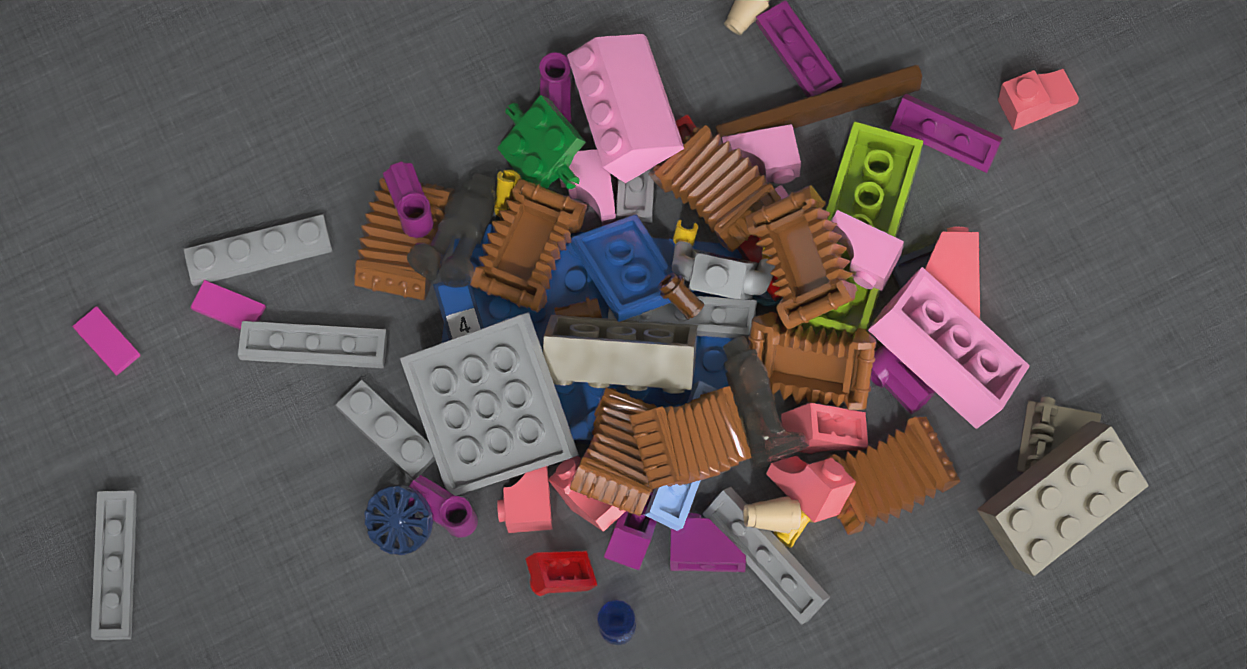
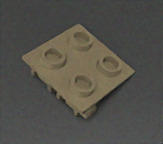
M1042 397L1040 403L1028 401L1017 471L1025 472L1089 421L1092 420L1100 423L1101 414L1056 406V400L1050 397Z

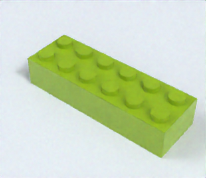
M854 122L826 211L831 213L827 220L831 221L836 211L839 210L896 237L920 160L923 140ZM845 250L840 257L851 261L848 252ZM851 262L843 270L849 272ZM850 276L846 281L856 285L858 291H856L855 299L838 307L837 310L833 309L809 320V323H803L804 331L811 325L815 334L824 327L827 336L833 329H835L838 337L844 329H846L848 337L857 328L867 329L866 331H868L880 290L874 287L873 289H866L858 285L853 280V277Z

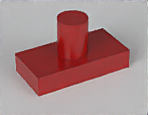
M587 551L538 552L525 558L531 576L530 587L538 596H544L547 593L589 591L598 586Z

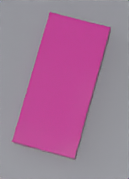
M204 280L191 305V309L241 330L242 321L259 322L266 306Z
M97 306L72 326L116 376L141 356Z

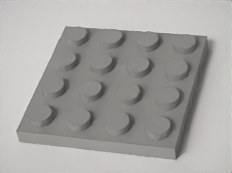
M529 312L400 358L446 490L457 496L579 455Z

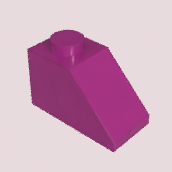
M654 489L646 502L641 516L626 511L617 519L604 558L636 570L640 569L657 521L645 516Z
M688 513L682 529L676 531L671 528V571L745 572L746 555L709 518H701V515L697 513Z

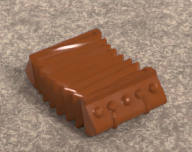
M700 125L695 127L689 136L684 137L682 142L684 149L654 166L653 170L649 172V176L665 193L673 191L675 198L681 197L683 204L689 202L691 209L697 210L699 218L704 217L705 223L709 224L711 232L716 233L718 242L732 253L744 241H748V237L751 235L747 229L746 216L760 210L762 206H768L780 200L781 197L772 184H767L765 175L760 176L758 166L752 167L749 157L743 158L740 148L732 150L730 141L722 144L720 134L713 137L707 125Z
M384 177L380 178L379 182L382 190L374 191L377 201L369 202L371 212L365 213L368 224L361 225L364 237L359 238L362 249L357 250L360 259L355 264V286L371 289L373 292L381 291L400 295L404 298L409 297L425 301L431 286L428 272L432 271L431 263L433 261L431 253H434L432 243L438 242L436 233H440L439 224H445L444 215L451 213L455 189H444V187L438 186L436 183L424 185L423 182H420L424 195L429 201L434 224L432 230L427 235L413 238L402 230L398 213ZM413 213L409 215V218H417L423 213Z
M519 179L512 191L514 201L506 200L507 210H499L501 221H492L494 233H487L489 244H482L484 256L479 257L481 266L476 267L470 286L477 289L480 288V290L487 292L488 295L492 294L497 297L500 296L507 301L510 300L512 303L517 304L518 307L531 308V310L539 312L547 303L546 289H550L549 279H552L551 270H556L555 260L561 259L559 250H566V243H571L570 234L580 232L587 204L571 199L570 196H564L543 188L540 184L536 185Z
M811 185L797 192H791L789 196L768 206H762L760 210L746 216L749 234L761 238L756 245L764 247L765 249L762 254L771 257L765 263L775 266L770 274L778 277V279L772 285L780 287V289L774 294L783 297L776 309L788 330L803 323H809V320L833 309L837 310L838 307L853 301L856 291H858L855 284L846 281L853 273L843 270L851 261L840 257L847 247L837 244L842 235L832 232L838 224L827 220L831 213L822 209L825 206V201L821 199Z
M774 312L753 317L751 332L748 336L747 364L744 366L746 370L744 387L761 394L769 386L771 397L780 389L783 400L793 394L797 405L806 397L809 403H816L819 400L821 405H827L832 399L836 407H839L845 401L848 410H864L867 408V398L871 391L870 378L873 362L876 360L874 357L876 339L866 331L867 329L857 328L850 337H848L846 329L842 331L839 337L835 329L827 336L824 327L815 334L812 325L805 331L802 324L788 330L779 314Z
M730 386L701 394L699 398L692 399L691 402L685 403L682 406L674 408L672 406L665 408L661 406L629 416L634 432L633 438L636 439L644 466L643 471L646 472L651 490L665 485L673 486L678 484L681 486L718 476L720 472L728 471L730 467L739 465V461L752 458L750 447H748L746 441V434L742 428V421L739 418L738 407L735 404L734 394Z
M614 388L603 389L594 413L596 416L592 431L594 436L572 477L569 489L586 495L588 499L593 498L617 507L619 511L624 510L641 516L652 490L650 489L646 472L643 471V462L636 439L633 438L634 432L629 416L658 407L655 404H647L640 398H632L627 393H619Z
M915 416L909 419L904 433L896 429L894 437L888 434L887 443L879 440L877 450L867 445L866 454L859 449L856 457L847 452L845 461L836 454L827 458H833L841 464L845 471L856 481L840 514L837 515V519H840L848 535L863 531L865 521L874 527L877 517L887 524L890 514L899 519L901 509L912 513L914 501L924 506L926 495L934 499L936 489L943 493L961 482L952 466L953 462L949 460L937 437V432H934L927 417Z

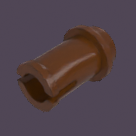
M670 273L658 285V289L661 291L660 296L663 299L668 298L687 320L694 318L703 309L704 302L699 300L684 284L685 278L683 276Z
M586 296L585 301L554 308L556 315L602 318L597 297L590 299L589 296Z

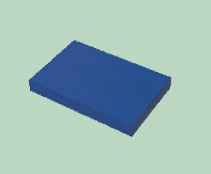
M637 214L571 237V246L618 322L672 303L668 298L663 299L660 296L661 291L658 289V285L673 271Z

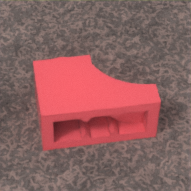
M1064 69L1048 74H1037L1033 70L1002 83L998 102L1013 130L1076 105L1079 100Z
M809 403L781 414L784 450L813 454L831 450L858 451L859 449L861 451L867 449L866 412Z
M575 456L563 461L548 480L573 512L604 532L626 511H619L617 507L593 498L588 499L586 495L570 490L572 477L581 458Z
M793 456L771 463L766 473L791 500L799 501L801 510L814 523L839 515L856 483L845 471L844 467L833 458L807 464L798 456Z
M548 466L527 472L515 485L503 488L504 500H497L499 522H506L508 533L553 530Z

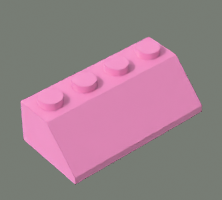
M644 34L595 37L567 55L604 169L624 183H627L684 149L648 39Z
M923 267L912 276L882 309L868 329L872 335L976 429L1004 408L1030 367L1024 359Z

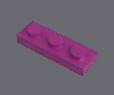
M786 0L756 17V24L807 98L842 87L843 81Z
M905 94L902 98L890 129L905 136L923 140V144L986 173L991 168L1003 140L1002 137L908 94Z

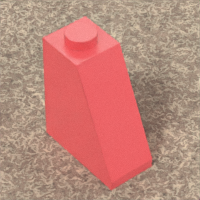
M967 227L947 228V232H942L924 269L980 319L979 232H969Z

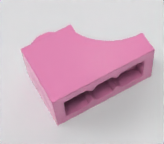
M792 124L722 137V144L730 141L732 150L740 148L743 158L749 157L751 166H758L760 174L765 175L767 183L785 184L793 181L796 177H800L801 161Z
M597 149L578 151L572 160L570 169L580 179L579 184L575 183V188L569 189L570 198L580 199L589 204L599 216L602 226L615 222L616 215L610 172L602 167ZM560 179V181H561V188L566 187V185H565V184L562 182V180Z
M837 210L831 221L838 225L832 232L842 235L838 242L847 247L846 251L851 259L849 272L853 273L851 277H853V280L858 285L866 289H873L874 287L882 291L901 256L904 241Z

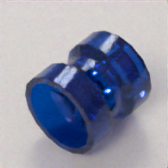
M619 600L609 601L602 606L597 618L602 638L612 645H622L630 641L636 630L635 614L631 606Z

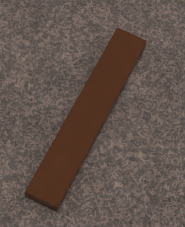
M912 65L716 126V135L720 134L722 140V137L790 124H792L793 129L919 91L923 75L919 65Z

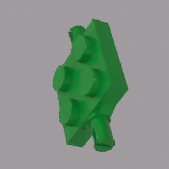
M543 95L538 97L526 113L521 110L517 103L508 105L510 109L506 108L505 113L515 123V126L497 147L504 158L520 175L521 179L536 185L540 184L541 187L547 189L552 182L560 178L566 185V188H575V183L579 184L580 179L570 169V165L575 154L585 144V140L553 102Z

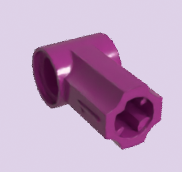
M556 52L549 53L540 61V95L549 98L571 124V66L565 55ZM552 69H560L564 72L560 78H551L547 73Z
M402 161L390 165L389 169L383 172V177L398 213L402 230L413 238L424 237L432 230L434 223L429 201L424 195L412 163H404ZM413 213H423L417 218H409V215Z
M882 345L875 351L874 357L876 360L873 362L870 380L880 388L885 387L911 415L918 412L934 396L935 391L885 345Z
M419 475L418 478L412 481L409 487L418 491L426 499L434 522L446 528L452 536L458 538L467 537L475 531L478 518L474 509L465 498L453 495L422 475ZM412 497L408 502L409 507H412L415 502ZM458 510L467 511L466 518L458 524L450 523V518L454 512Z

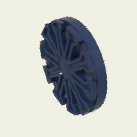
M392 485L378 491L369 500L367 510L364 513L369 538L381 550L391 555H405L416 551L426 543L432 531L433 517L428 502L418 491L405 485ZM396 492H399L401 495L399 504L396 499ZM383 495L386 496L388 505L382 501ZM412 497L415 502L412 507H409L408 502ZM375 507L384 515L375 514ZM418 511L423 512L424 517L422 519L416 518L415 513ZM374 522L384 523V525L376 530ZM413 527H421L423 533H418ZM389 531L385 542L381 536ZM407 536L414 541L413 546L409 544ZM396 538H398L400 548L394 545Z

